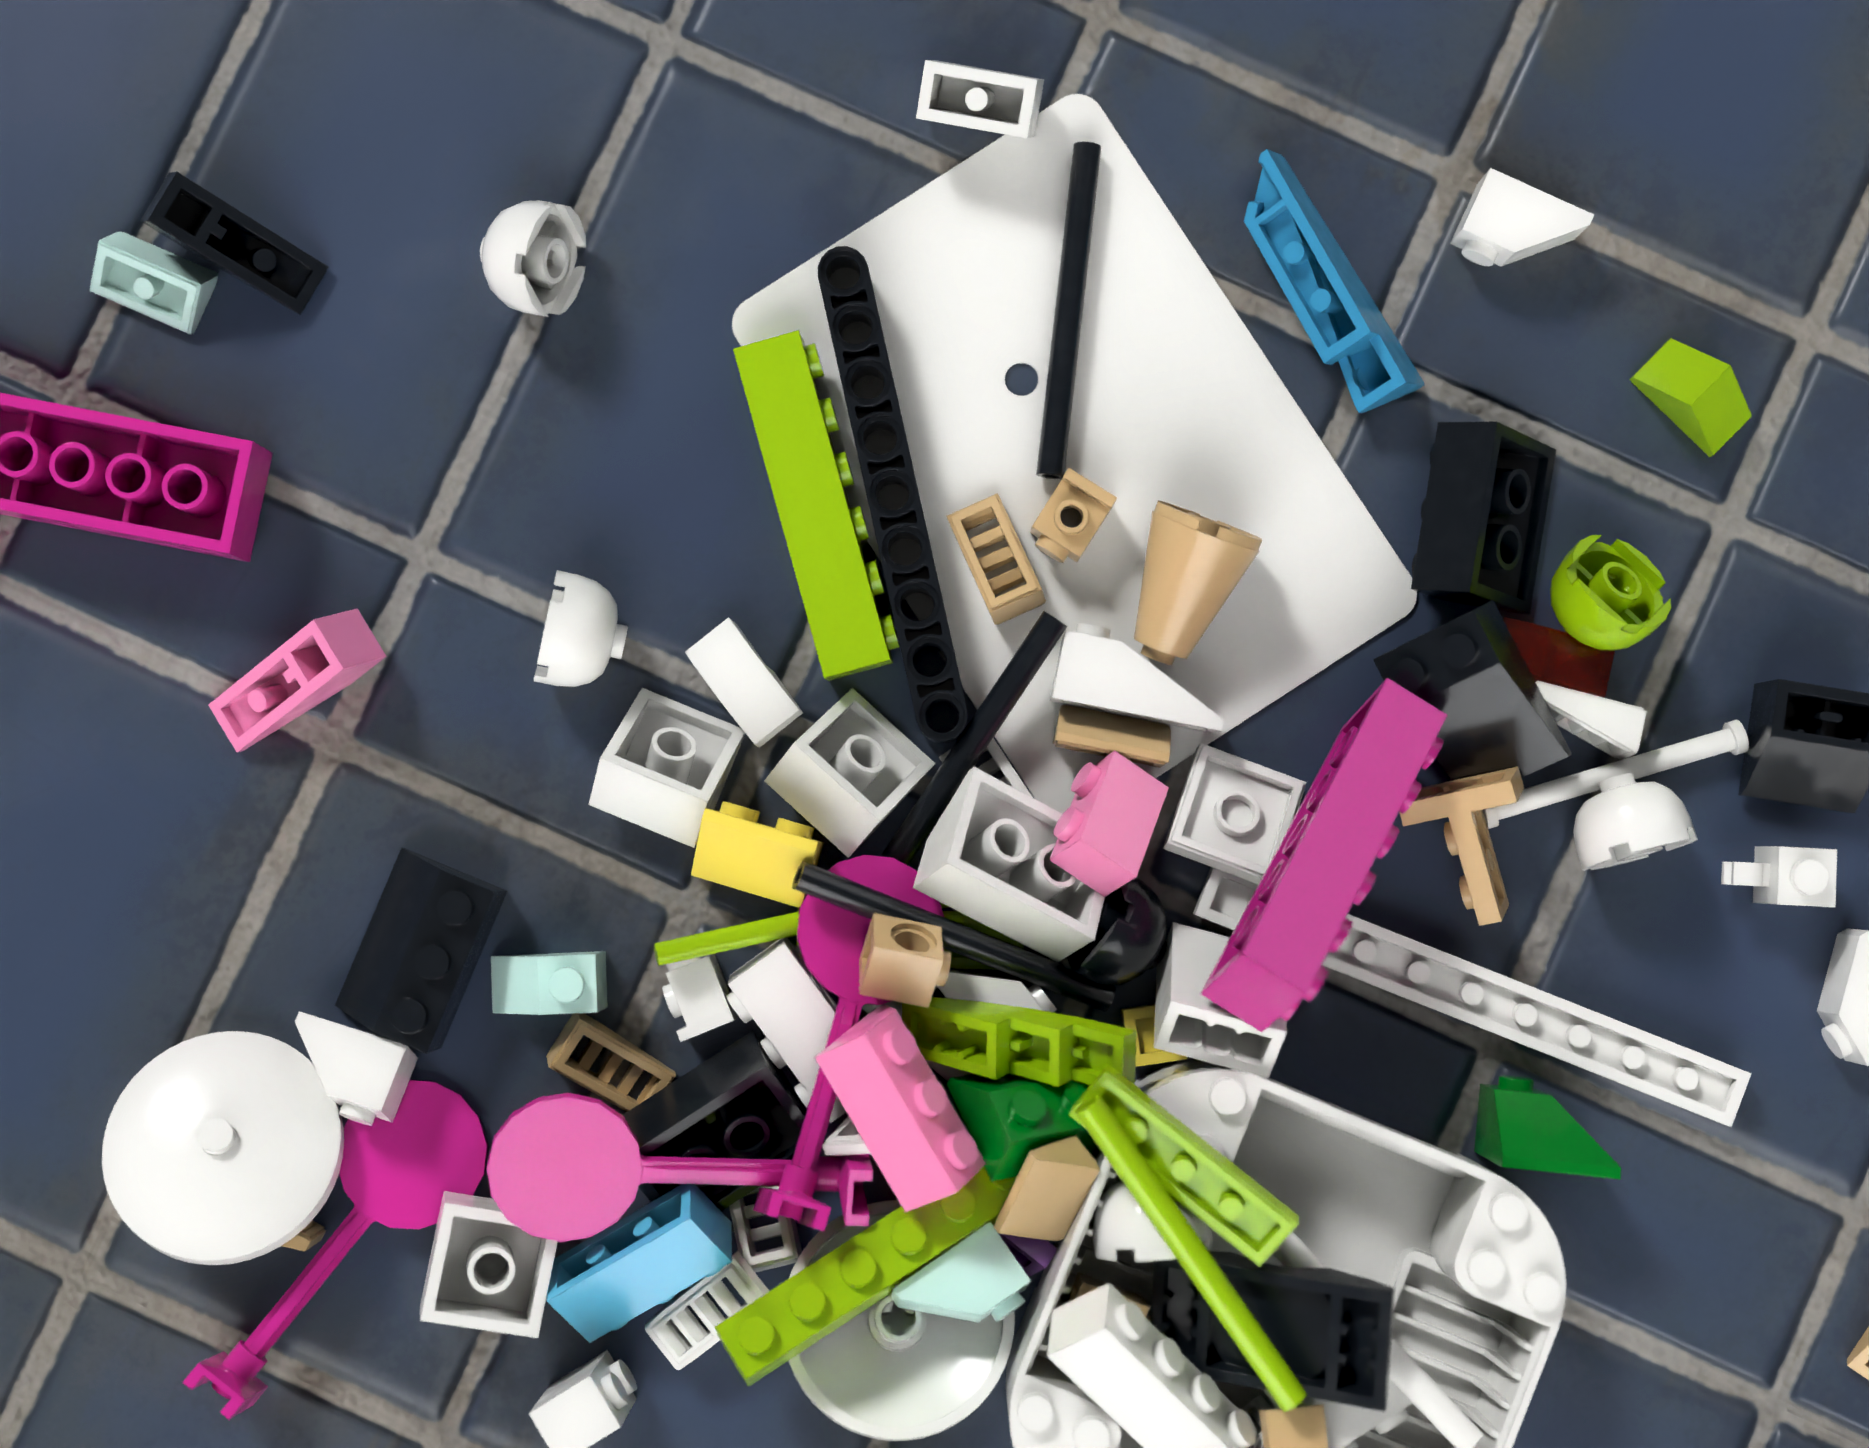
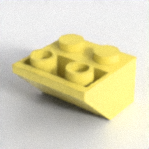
M722 801L719 811L705 808L691 876L800 908L806 894L793 889L792 884L797 869L803 861L814 866L818 864L824 842L812 839L815 828L779 817L776 827H771L758 823L760 811Z

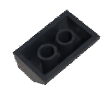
M1438 422L1435 443L1430 451L1431 468L1426 498L1421 506L1422 524L1418 548L1412 561L1413 579L1411 589L1439 600L1477 607L1494 600L1498 610L1530 614L1556 449L1499 422Z
M401 848L335 1006L371 1031L425 1054L442 1048L507 890L406 848Z
M752 1030L623 1114V1117L638 1138L640 1153L643 1156L792 1160L806 1109L783 1070L777 1068L764 1051L760 1039ZM642 1183L639 1185V1188L649 1201L652 1202L682 1184ZM695 1184L720 1211L759 1187L754 1185Z

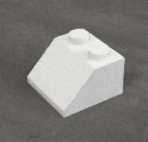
M642 688L600 757L589 805L694 848L698 840L705 808L715 809L745 732L738 726Z
M852 688L792 744L764 781L849 858L935 765V762Z

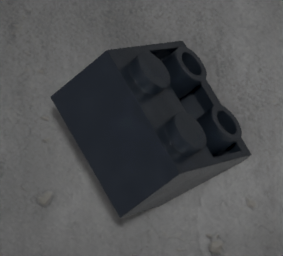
M1783 679L1754 684L1747 731L1749 750L1744 753L1738 795L1845 813H1855L1869 788V693Z

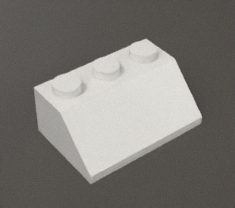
M976 767L968 771L927 838L913 889L1056 962L1063 960L1095 940L1105 899L1104 896L1049 860L1058 839L1053 834L1054 828L1062 813Z

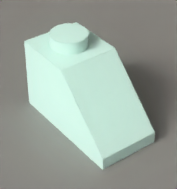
M606 951L491 956L493 1013L527 1015L597 1013L608 1008Z
M989 1222L895 1287L891 1298L899 1308L977 1323L992 1314L996 1322H999L1026 1302L1020 1293L1027 1288L1031 1280L994 1226Z

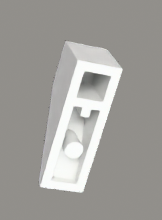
M1078 623L1076 632L1065 630L1062 636L1050 701L1216 734L1223 730V718L1123 641L1109 639L1110 629Z

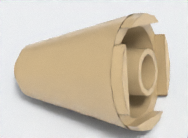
M1158 500L1151 515L1134 639L1144 644L1141 654L1168 665L1173 664L1175 657L1187 659L1259 553L1262 539L1226 523L1216 522L1200 516L1199 513Z

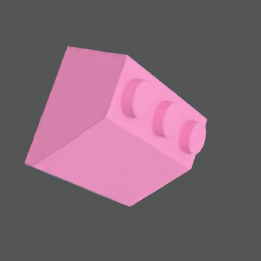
M886 1004L876 1007L815 1057L905 1212L957 1193L986 1164L977 1149L974 1139L968 1134L947 1098L943 1086L937 1081L920 1052L915 1038L906 1028L896 1009Z

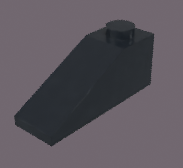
M171 172L167 175L140 220L183 248L298 315H301L329 268L179 172Z

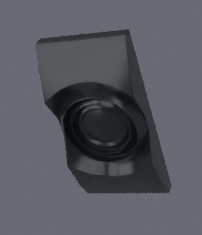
M1209 1251L1306 1391V1397L1385 1412L1388 1402L1395 1288L1331 1268H1289L1265 1263L1259 1267L1249 1258L1233 1252ZM1178 1260L1154 1261L1150 1322L1166 1338L1172 1339L1178 1345L1182 1354L1202 1374H1207L1216 1381L1267 1390Z

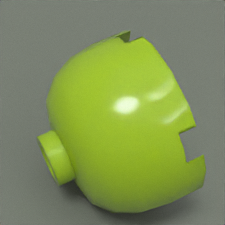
M1591 535L1580 540L1566 554L1558 566L1551 581V606L1565 632L1580 643L1605 651L1626 649L1652 634L1666 620L1671 609V599L1663 605V597L1659 589L1666 583L1660 571L1647 556L1622 540L1617 539L1610 546L1603 542H1596L1602 535Z

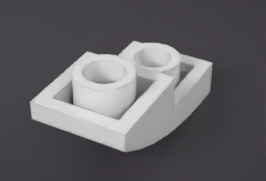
M729 617L685 651L690 661L720 702L758 748L803 714L775 672L763 662L739 626Z

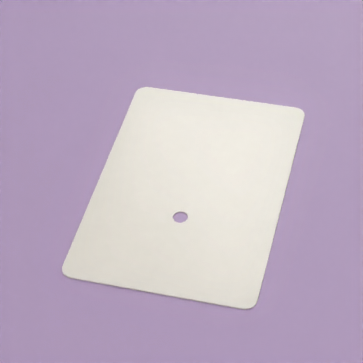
M1071 94L1061 98L1038 113L1034 137L1022 138L1003 135L742 302L733 315V333L741 346L799 330L805 346L813 343L816 344L824 371L823 377L815 379L820 400L831 398L839 425L838 431L830 433L835 454L846 452L855 483L845 487L850 508L861 506L870 537L866 540L881 561L818 280V265L821 257L828 250L837 246H848L856 249L864 256L874 290L961 684L977 710L1043 611L1068 626L1066 630L1076 632L1078 623L1108 628L1111 630L1109 639L1123 641L1224 719L1223 730L1216 734L1168 725L1171 729L1169 762L1160 768L1134 763L1154 778H1157L1193 755L1200 743L1208 745L1404 618L1411 612L1416 603L1417 591L1411 589L1413 578L1100 105L1089 96ZM1084 141L1099 144L1101 146V156L1065 473L1068 468H1071L1117 497L1079 561L1075 562L1067 557L1064 563H1061L1049 557L1035 546L1038 538L1032 535L1030 531L1062 480L1039 477L1036 475L1073 146L1076 142ZM842 267L832 273L829 283L838 289H848L858 282L860 275L852 268ZM853 321L843 328L841 337L848 343L860 344L870 337L872 329L867 323ZM1019 363L1030 365L1038 375L1037 387L1032 393L1025 396L1013 394L1005 384L1006 372L1010 367ZM865 375L855 382L853 392L860 398L873 399L883 391L885 385L879 377ZM878 429L869 434L865 446L874 454H886L895 447L897 439L891 431ZM897 483L888 484L879 491L877 501L883 508L897 510L907 503L909 493L902 485ZM998 493L1042 588L1046 602L1035 609L995 625L946 516ZM1158 500L1199 513L1200 516L1216 522L1226 523L1262 539L1259 553L1188 658L1175 657L1172 665L1153 660L1141 654L1144 644L1134 639L1151 515ZM1068 508L1060 514L1062 523L1067 527L1074 528L1082 522L1081 514L1076 509ZM995 518L966 531L970 539L999 526ZM901 538L892 544L889 556L899 565H910L919 559L922 549L915 540ZM1006 539L976 552L977 558L979 559L1008 546ZM1013 561L985 575L987 580L1018 566ZM1022 582L1014 587L996 594L995 597H998L1020 586L1025 585V582ZM914 592L905 598L919 621L927 619L932 614L934 603L927 594ZM1061 636L994 737L1033 797L1063 814L1070 808L1075 793L1071 791V786L1078 772L1087 763L1091 762L1095 765L1105 757L1059 748L1053 744L1059 709L1062 705H1067L1050 701L1062 641ZM939 650L940 654L947 663L944 653Z

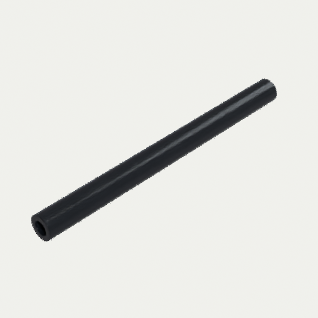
M1076 142L1073 146L1036 471L1037 476L1049 479H1062L1065 474L1101 156V146L1093 142Z
M1042 612L881 856L892 857L909 865L943 814L966 774L976 765L1068 626L1049 613Z
M803 861L797 869L792 888L870 920L873 913L941 926L944 949L1103 1012L1110 1008L1114 1000L1115 985H1100L1082 979L1064 969L1062 964L807 862Z

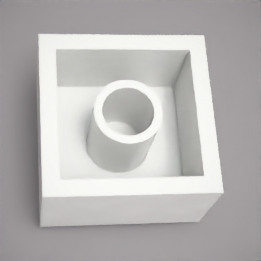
M444 1191L420 1303V1321L538 1338L558 1241L529 1235L508 1221L492 1198Z

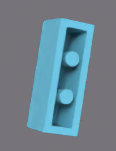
M682 1184L556 1257L553 1262L547 1302L591 1343L610 1331L622 1328L631 1319L657 1304L668 1302L678 1292L705 1277L717 1274L724 1266L731 1263L732 1223L695 1184Z

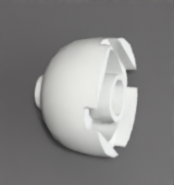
M540 200L523 201L501 211L488 228L480 246L482 268L490 290L508 307L524 313L548 317L547 314L560 315L566 312L576 299L584 279L585 266L575 267L577 247L586 248V236L579 216L570 206Z
M557 570L554 585L564 587L565 590L553 589L537 661L538 665L548 666V668L537 666L534 682L554 686L577 687L591 683L601 676L610 657L622 658L628 626L617 624V604L611 593L597 581L581 575Z
M1633 773L1622 774L1600 781L1601 793L1583 803L1576 814L1573 829L1575 847L1583 871L1588 869L1598 870L1649 857L1648 854L1662 850V846H1665L1667 852L1698 840L1691 817L1683 801L1670 788L1657 782L1636 783Z
M1120 1181L1110 1185L1100 1196L1101 1200L1104 1201L1103 1207L1096 1206L1093 1213L1095 1257L1106 1261H1117L1116 1249L1129 1250L1130 1254L1134 1255L1135 1262L1176 1259L1124 1182ZM1173 1199L1207 1250L1213 1249L1211 1228Z

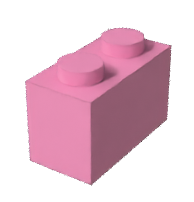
M1115 750L1095 765L1091 762L1087 763L1078 772L1072 783L1071 791L1075 793L1070 808L1062 814L1054 828L1053 834L1058 839L1049 860L1104 897L1137 877L1169 787Z

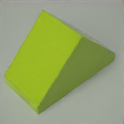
M1672 338L1629 379L1709 457L1713 456L1752 417L1731 365Z

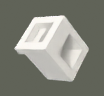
M715 954L703 958L697 957L666 964L669 971L666 975L670 984L662 987L663 994L674 1018L683 1016L686 1026L676 1031L680 1042L732 1022L739 1017L727 1000L726 995L730 991Z

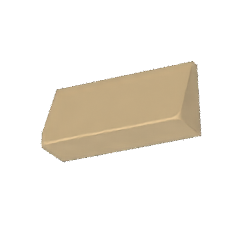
M1062 705L1059 709L1053 744H1055V747L1104 757L1115 750L1131 762L1160 768L1169 762L1171 729L1168 725L1071 705Z
M1069 1136L1029 1151L995 1221L994 1228L998 1234L1048 1241H1060L1065 1238L1099 1173L1098 1163L1077 1136Z

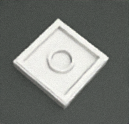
M1200 743L1194 754L1163 849L1259 884L1299 809L1307 782Z

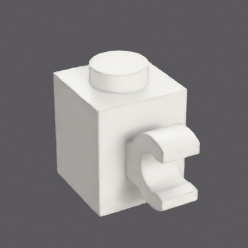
M1755 846L1754 863L1722 861L1721 884L1753 886V903L1835 907L1837 849Z

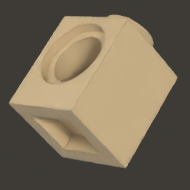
M873 913L859 958V994L929 1008L935 986H945L951 964V953L943 951L942 927Z

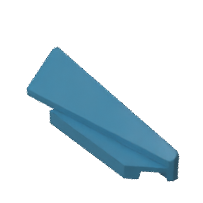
M1266 149L1263 151L1258 160V163L1262 166L1255 200L1248 202L1244 223L1323 363L1333 365L1337 361L1339 362L1358 413L1370 411L1425 386L1423 379L1286 159L1281 154Z

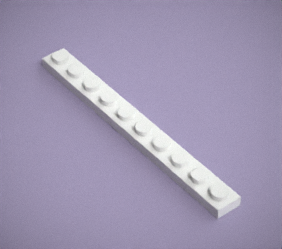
M1211 867L1193 915L1234 930L1258 884ZM1350 914L1346 915V918L1353 922L1349 934L1335 953L1328 951L1322 963V966L1729 1127L1733 1125L1752 1074Z

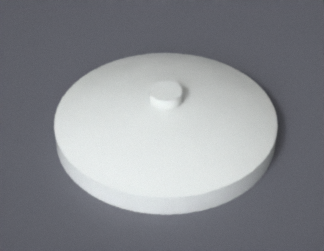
M225 1031L205 1034L183 1041L167 1049L145 1065L128 1083L114 1105L108 1119L102 1146V1169L108 1195L122 1220L137 1236L154 1249L174 1259L202 1265H225L262 1256L282 1246L301 1232L319 1213L330 1196L340 1172L344 1151V1127L342 1116L339 1115V1106L326 1094L313 1063L295 1048L275 1038L244 1031Z
M889 1200L867 1204L870 1215L869 1226L901 1206L898 1200ZM843 1215L826 1225L825 1231L820 1230L807 1244L797 1259L789 1278L869 1226H845ZM891 1293L790 1359L788 1363L798 1384L810 1401L823 1414L840 1426L862 1436L878 1440L909 1441L925 1438L945 1431L964 1420L991 1393L1005 1369L1011 1352L1015 1325L1014 1312L999 1322H996L992 1314L977 1323L899 1308L892 1300Z

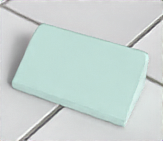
M116 232L100 239L98 242L89 291L191 335L195 333L216 287L218 273L125 232Z

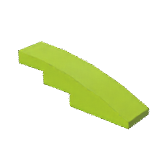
M932 997L929 1008L902 1003V1021L915 1038L916 1044L925 1060L994 1080L1011 1073L1057 1087L1070 1080L1091 1085L1109 1064L1135 1085L1137 1030L1059 1013L971 1000Z

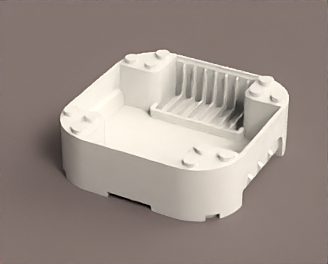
M1188 1058L1187 1060L1176 1061V1063L1164 1066L1148 1075L1144 1074L1135 1081V1086L1299 1215V1225L1293 1230V1233L1327 1268L1367 1278L1395 1288L1392 1337L1483 1433L1482 1438L1473 1448L1513 1447L1558 1332L1566 1299L1565 1266L1557 1238L1543 1213L1526 1194L1509 1181L1462 1154H1453L1271 1078ZM1101 1149L1094 1159L1098 1163L1099 1173L1065 1238L1055 1241L1056 1253L1044 1269L1038 1286L1034 1289L1013 1341L1007 1363L1005 1384L1013 1448H1143L1047 1357L1052 1310L1066 1304L1077 1272L1106 1283L1110 1282L1114 1286L1143 1296L1150 1307L1147 1315L1151 1316L1154 1261L1135 1262L1134 1255L1130 1254L1129 1250L1116 1249L1117 1261L1098 1259L1094 1254L1093 1213L1096 1206L1103 1207L1104 1201L1101 1200L1100 1196L1110 1185L1122 1181ZM1211 1229L1213 1249L1210 1251L1233 1252L1246 1257ZM1273 1253L1264 1262L1265 1264L1285 1267ZM1213 1380L1217 1388L1238 1409L1244 1408L1259 1395L1265 1399L1272 1409H1275L1263 1389ZM1414 1404L1405 1408L1409 1417L1390 1431L1379 1435L1377 1430L1373 1428L1355 1439L1359 1448H1455Z

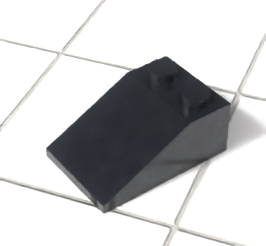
M1494 600L1373 659L1384 681L1389 678L1447 714L1437 735L1444 740V744L1436 760L1452 781L1517 766L1519 767L1521 777H1524L1572 755Z

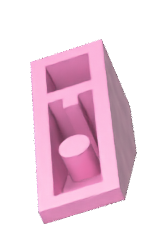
M358 608L313 619L208 706L238 753L251 747L351 685L387 656Z

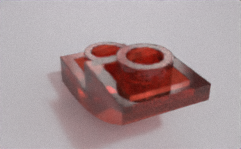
M1502 617L1535 682L1542 681L1605 698L1615 651L1598 650L1574 639L1567 632Z

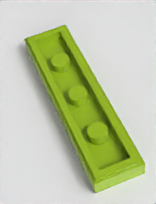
M1109 1064L1071 1107L1069 1116L1085 1128L1075 1111L1091 1097L1101 1095L1169 1195L1259 1267L1263 1265L1299 1225V1215Z

